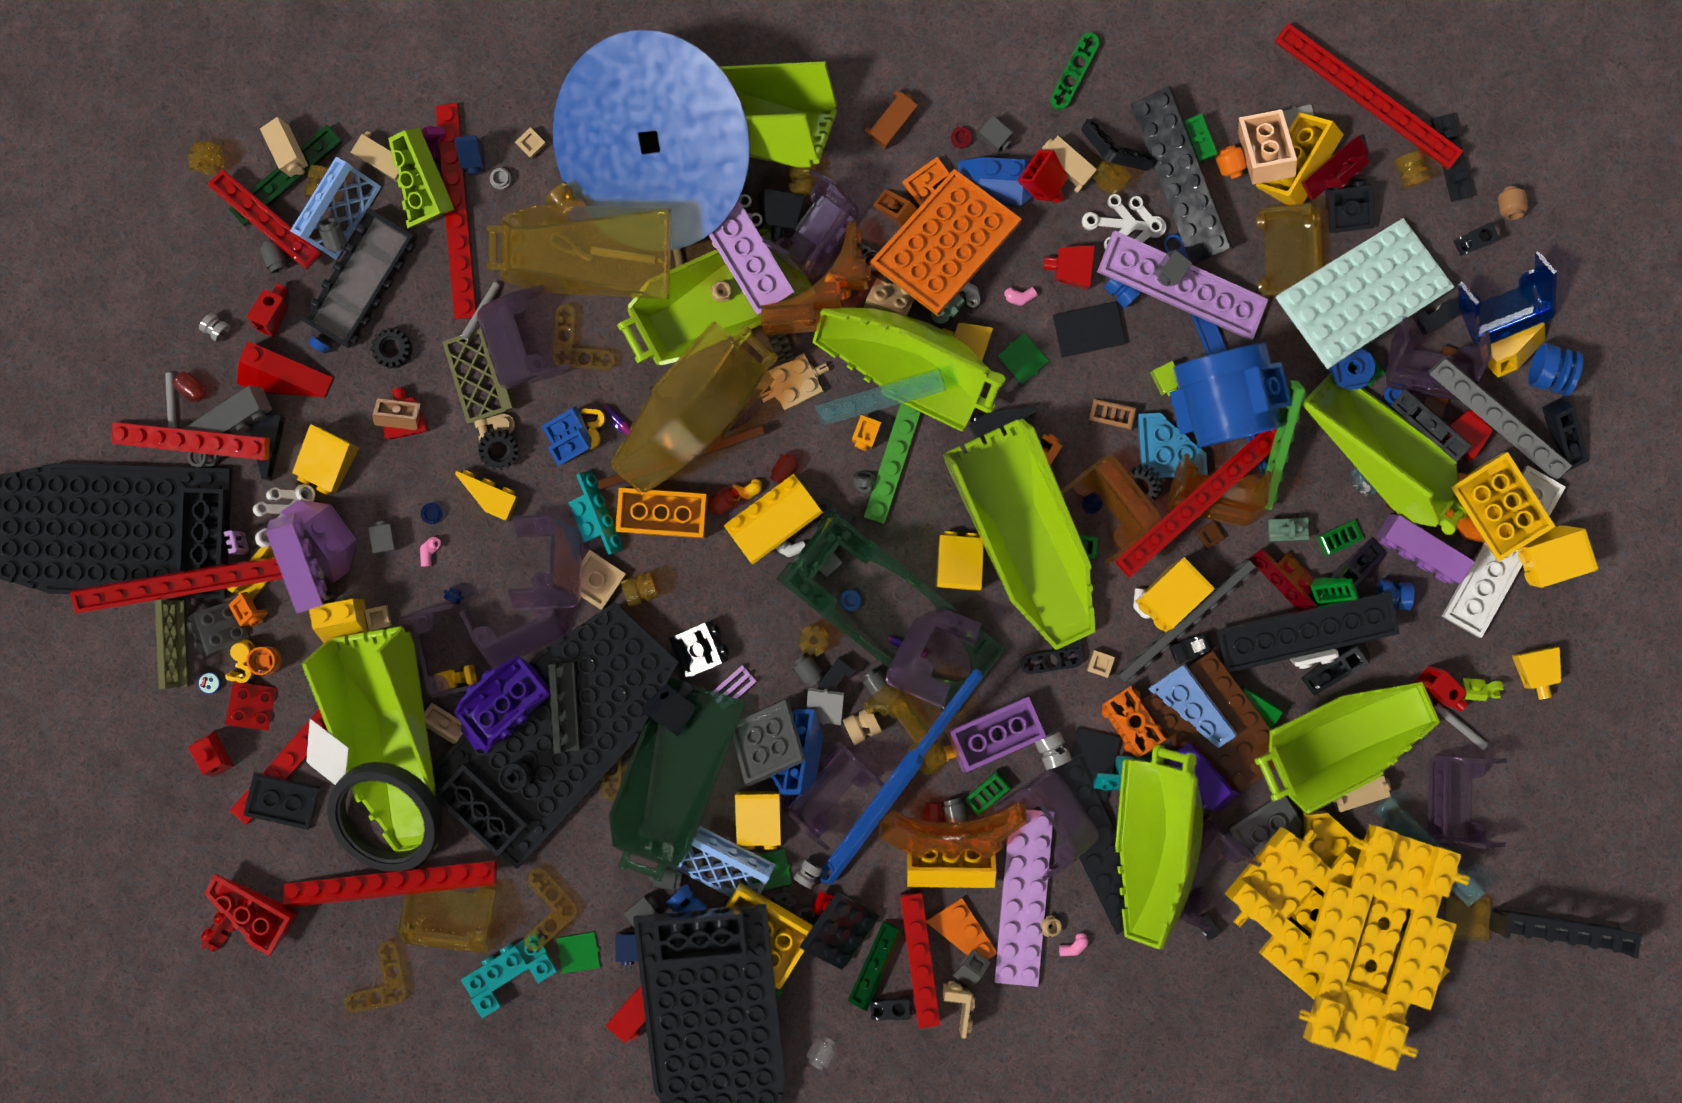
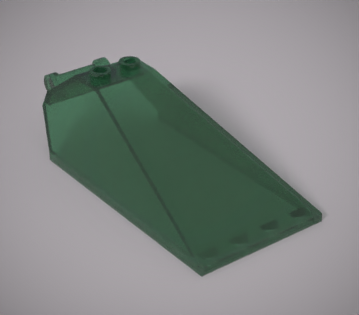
M670 678L668 682L675 690H678L683 681ZM692 684L690 685L695 690L687 699L695 705V710L678 737L651 717L648 718L608 815L613 847L623 851L619 868L623 870L630 869L653 877L658 882L662 881L666 866L674 869L679 866L694 842L746 704L745 701ZM631 854L659 863L657 869L631 861Z

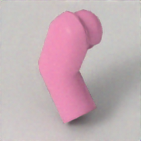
M1012 287L1007 288L1004 292L1006 300L1018 306H1022L1038 296L1033 287L1023 293L1014 290Z

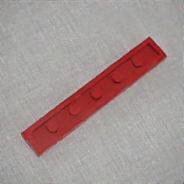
M224 169L207 183L209 188L306 270L322 256L321 252L312 244L290 231L292 229L291 226Z

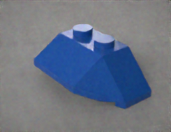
M980 157L958 161V172L1003 205L1022 206L1033 197L1018 182V179L1030 163L1028 160Z
M800 709L792 713L806 761L771 776L783 795H803L817 779L823 736L817 712L814 709Z

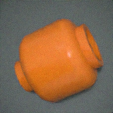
M1231 145L1219 150L1216 162L1223 176H1230L1231 179L1243 175V170L1247 167L1242 148Z

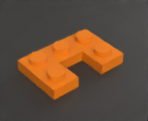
M936 157L902 181V184L920 207L935 190L933 187L943 181L950 173L939 158Z

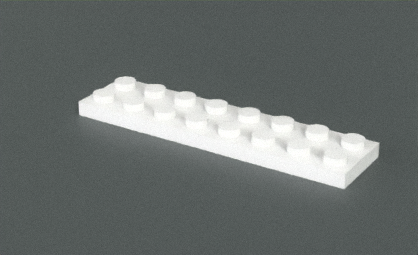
M1527 465L1521 473L1548 516H1550L1565 486ZM1482 542L1473 559L1475 561L1461 584L1458 585L1441 616L1478 638L1483 637L1522 567V563L1518 559V550L1497 562L1484 542Z

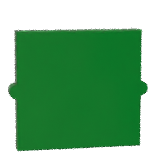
M1025 333L1013 343L1010 342L1009 346L997 356L1021 384L1026 382L1031 376L1037 375V371L1049 362Z
M785 849L757 854L775 864L763 890L792 884L789 872L790 864L787 862ZM750 876L752 877L753 884L762 882L761 880L753 876Z
M595 932L557 938L559 949L557 957L560 958L562 974L600 968L598 956L600 949L597 947Z

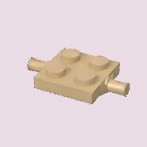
M803 353L795 357V360L765 372L770 381L771 390L760 394L763 403L775 397L786 412L823 393L818 376L829 371L826 362L814 368L809 364Z

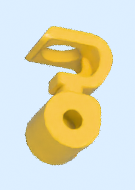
M584 408L581 410V414L598 415L596 421L587 422L589 427L587 431L591 443L589 450H592L600 444L601 435L597 428L605 424L606 416L600 410Z
M242 639L231 647L230 655L235 661H238L235 667L243 669L245 673L232 670L225 675L227 680L244 683L254 676V673L247 667L246 662L249 652L255 648L250 640Z
M474 665L464 666L463 672L455 673L454 670L434 674L438 692L457 688L459 683L467 682L468 685L478 684Z

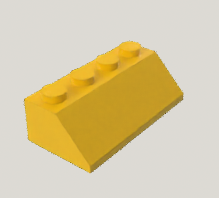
M1301 112L1297 114L1288 130L1297 158L1296 177L1255 185L1282 203L1299 209L1308 196L1301 182L1332 156L1344 135L1333 121Z
M792 474L723 526L753 565L823 512L797 477Z
M907 836V887L995 888L996 858L994 837Z

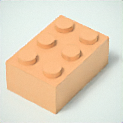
M1283 110L1239 117L1238 134L1252 185L1296 177L1297 158Z

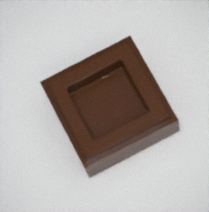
M1214 520L1195 531L1206 550L1225 539V536Z

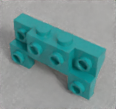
M537 931L514 946L511 943L500 949L501 954L495 958L493 955L488 956L481 961L482 966L461 979V982L472 998V1004L481 1018L486 1017L502 1006L494 990L527 969L531 971L537 983L558 971Z

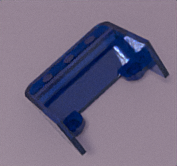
M1538 251L1535 253V269L1526 271L1521 275L1518 288L1481 302L1480 298L1476 294H1472L1463 282L1458 283V307L1474 344L1479 348H1483L1542 322L1550 321L1556 312L1557 271Z

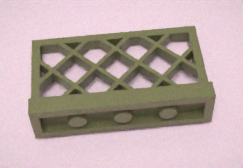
M485 325L479 327L465 343L462 342L465 339L461 335L442 341L467 424L519 409L494 326ZM477 335L481 339L478 350L469 346L472 337ZM458 342L463 345L458 357L451 353L450 344ZM467 348L476 352L472 363L462 359ZM480 355L487 359L488 364L485 370L475 366ZM460 361L470 366L465 377L457 373ZM473 369L483 373L478 384L468 380ZM486 375L491 377L494 382L491 391L481 387ZM466 382L476 387L471 398L463 393ZM480 389L489 394L484 405L475 401ZM492 396L499 399L500 409L492 410L488 408ZM472 403H475L482 407L478 416L471 418L469 409Z
M155 600L159 689L189 687L186 600Z

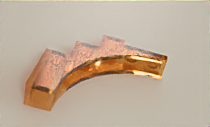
M847 222L846 238L841 253L832 268L820 281L793 298L778 303L761 305V325L765 335L817 331V323H820V312L823 308H843V302L846 301V291L868 289V280H872L871 267H867L866 260L863 259L862 249L858 247V243H862V232L857 230L856 222Z
M1018 802L1007 810L990 817L958 823L923 821L893 810L879 822V838L917 859H921L933 849L952 859H955L967 849L989 859L1003 849L1002 841L1027 824L1026 807Z

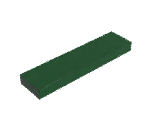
M883 920L849 996V1002L862 1010H868L903 930Z

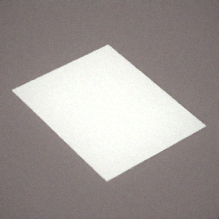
M310 719L306 761L311 767L336 785L340 778L346 774L348 747Z

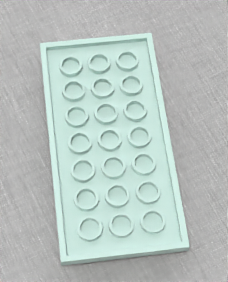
M1402 218L1283 291L1276 299L1325 367L1329 369L1451 291L1454 286L1405 219Z

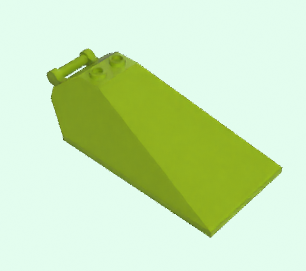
M763 228L758 230L795 293L760 315H757L717 249L647 280L628 304V313L631 318L617 325L619 331H623L636 355L635 360L637 364L643 363L652 357L657 365L690 359L817 299L818 296L785 236L782 243L770 241V229ZM717 281L726 282L731 288L730 298L725 302H717L712 298L710 288ZM631 326H636L648 351L643 352L630 328Z
M1330 373L1302 403L1303 407L1398 515L1413 523L1433 527L1439 524L1442 526V531L1445 534H1453L1457 529L1458 522L1467 515L1450 488L1459 481L1457 463L1413 424L1363 388L1356 390L1340 388L1335 384ZM1449 509L1453 510L1451 518L1445 515Z

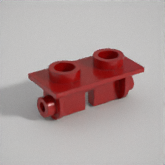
M219 910L213 918V925L210 928L207 927L200 937L202 949H205L208 945L207 948L213 952L216 949L219 950L228 937L222 930L224 929L231 933L234 928L228 917Z

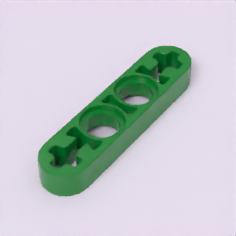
M1085 33L1080 38L1051 95L1050 105L1053 109L1061 111L1069 105L1098 48L1099 39L1094 33ZM1092 39V44L1095 46H1090L1087 53L1081 52L1086 45L1084 40ZM1076 57H1081L1085 61V66L1077 68L1073 64V60ZM1072 76L1075 79V85L1072 87L1066 86L1063 81L1064 78ZM1061 87L1064 91H1067L1063 98V101L1066 103L1057 105V100L1054 97L1058 98L1062 90L1058 88Z

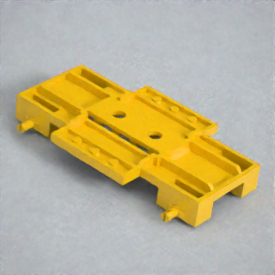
M1369 825L1364 841L1355 837L1353 841L1357 843L1352 842V847L1361 849L1350 888L1328 881L1302 964L1303 967L1323 973L1311 1013L1301 1009L1299 1013L1308 1017L1299 1014V1019L1308 1021L1303 1036L1306 1040L1396 1070L1402 1054L1415 1058L1416 1054L1412 1052L1417 1053V1048L1405 1045V1038L1409 1027L1403 1025L1409 1003L1431 1010L1457 924L1436 918L1442 896L1449 897L1451 887L1455 881L1468 885L1469 882L1461 878L1470 880V877L1457 873L1461 854L1425 844L1379 826ZM1409 908L1410 918L1388 989L1383 994L1382 990L1387 982L1386 977L1390 965L1393 963L1394 951L1400 940L1399 935L1403 922L1406 920L1407 909ZM1382 917L1388 918L1390 922L1389 927L1385 930L1380 929L1378 926V921ZM1368 960L1376 962L1377 967L1375 971L1368 972L1365 969V963Z
M1280 827L1224 894L1237 904L1242 911L1233 920L1235 924L1241 928L1243 923L1250 918L1272 934L1259 953L1315 1000L1323 973L1302 966L1310 938L1288 919L1291 916L1312 934L1316 921L1311 919L1310 914L1314 909L1320 910L1323 897L1314 888L1318 887L1325 893L1328 881L1350 888L1357 862L1343 851L1333 864L1328 867L1309 846L1318 836L1310 829L1304 838L1300 839L1295 837L1290 831ZM1382 917L1378 921V926L1382 930L1387 929L1390 925L1386 917ZM1402 930L1399 935L1400 940L1394 951L1393 963L1390 965L1386 977L1387 982L1382 990L1383 994L1388 989L1405 934ZM1368 960L1365 963V969L1368 972L1375 971L1377 967L1376 962ZM1445 966L1443 968L1439 983L1450 971Z

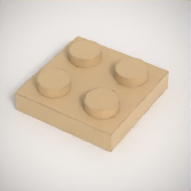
M589 550L566 584V587L603 610L626 576V573Z

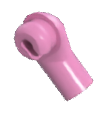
M430 537L421 545V567L432 566L431 555L441 547V540L439 538Z
M1078 933L1075 938L1076 941L1072 945H1059V956L1080 955L1088 946L1087 935Z

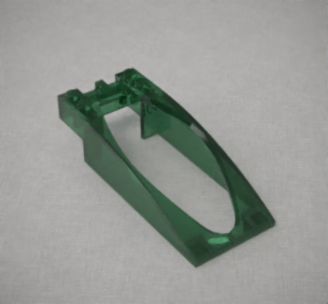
M831 510L817 526L819 529L793 562H789L776 578L942 711L945 710L974 670L981 671L984 677L1005 651V648L878 545L871 542ZM839 545L861 562L867 564L871 561L899 575L919 590L937 608L954 630L969 656L971 670L966 678L956 681L946 680L911 668L875 648L848 624L835 607L837 599L812 580Z

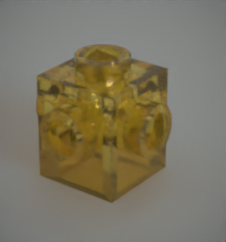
M196 140L188 150L189 170L215 175L219 168H222L224 165L225 156L222 155L221 145Z
M1104 160L1096 167L1097 173L1093 176V179L1101 190L1106 191L1111 196L1119 192L1132 175L1125 169V166Z
M811 624L801 630L802 635L799 636L801 641L798 644L804 654L806 652L809 655L814 653L817 657L827 651L825 646L829 644L827 640L830 637L824 627L820 629L818 625L813 627ZM812 636L818 638V643L815 645L809 641Z

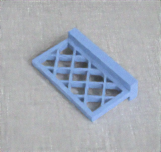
M336 157L290 231L332 258L337 259L342 250L337 252L326 250L322 238L312 240L309 238L310 234L314 229L320 227L318 222L323 220L322 215L324 212L331 209L332 217L336 218L337 222L348 221V228L346 231H343L346 242H348L381 186L346 161ZM351 171L354 173L355 183L346 185L345 178ZM370 184L373 186L368 195H362V185ZM356 187L358 197L349 199L347 189ZM343 191L344 201L335 203V194ZM359 202L360 208L358 212L351 214L350 204ZM345 206L346 216L337 218L336 208Z
M697 825L675 869L731 897L739 885L736 880L739 878H745L746 886L761 894L775 864ZM691 846L702 850L703 853L694 854ZM711 856L721 860L722 863L714 864ZM706 858L708 865L700 866L697 859ZM692 860L695 868H689L683 865V862ZM730 866L741 870V873L733 874ZM725 868L728 875L720 876L717 869ZM711 870L714 878L706 877L703 871ZM750 876H753L761 880L762 882L753 884ZM731 880L734 887L728 888L724 886L723 881Z

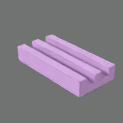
M233 530L224 532L226 537H230V540H226L227 545H232V548L228 549L229 554L243 555L249 552L244 532Z
M742 665L714 689L710 695L725 710L757 681ZM743 672L745 674L720 697L716 695L739 673ZM748 678L750 682L724 704L722 700Z

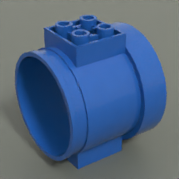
M1267 343L1212 354L1173 367L1178 390L1170 392L1171 404L1177 419L1176 424L1180 435L1194 432L1197 439V448L1224 443L1283 427L1279 418V409L1292 406L1282 363H1271Z

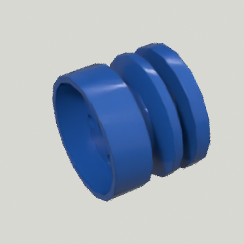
M1542 343L1534 354L1528 375V385L1541 390H1547L1550 387L1552 393L1569 396L1579 381L1583 368V354L1578 351L1572 352L1570 349H1564L1561 352L1559 346Z

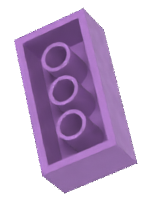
M295 512L269 520L266 533L295 611L300 613L322 606L326 597L325 591H327L325 580L319 578L318 571H320L318 561L316 558L312 559L310 552L313 550L309 538L305 539L302 518H297Z
M1389 514L1376 537L1381 539L1379 542L1381 545L1388 549L1399 550V556L1408 561H1417V567L1425 572L1436 573L1435 578L1445 584H1461L1475 562L1400 515Z
M1023 697L945 731L962 772L971 771L1046 738L1029 697Z

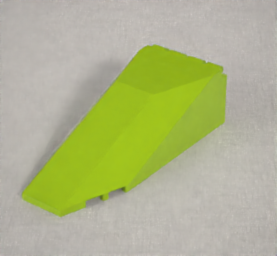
M826 61L719 67L733 86L740 103L745 106V119L749 135V157L794 167H811L812 164L820 162L837 114V109L834 108L837 107V102Z
M1020 419L1004 425L1005 434H1002L1000 428L983 435L985 443L978 437L964 444L966 452H963L961 447L958 446L947 451L943 457L1009 600L1051 646L1058 650L1096 632L1094 607L1092 606L1091 564L1036 432L1024 419Z
M400 626L388 628L387 631L386 629L369 631L368 633L363 632L349 636L333 637L331 641L326 640L302 663V666L329 734L348 747L346 773L358 765L369 762L394 764L420 778L435 796V784L415 647L410 632L406 633L404 627ZM365 781L351 787L356 802L362 801L370 811L369 819L371 821L376 819L384 830L382 836L395 853L411 851L422 843L424 836L423 818L418 807L407 794L397 787L380 781Z

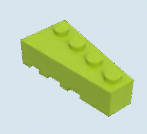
M420 127L404 130L388 138L394 167L398 169L399 179H397L398 187L402 188L404 198L402 206L403 210H406L408 220H406L407 228L424 224L455 210Z

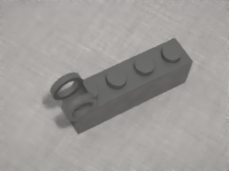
M247 386L184 429L236 434L249 429V425L253 422L264 419L266 414L272 411V408L262 387ZM188 452L187 454L189 463L194 467L204 466L211 468L219 461V455H214L213 461L207 464L208 454L199 453L200 463L197 464L193 460V452Z

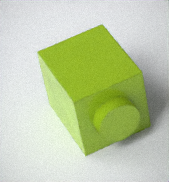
M1173 361L1150 372L1161 396L1167 393L1168 397H1170V392L1178 390L1173 367H1175Z

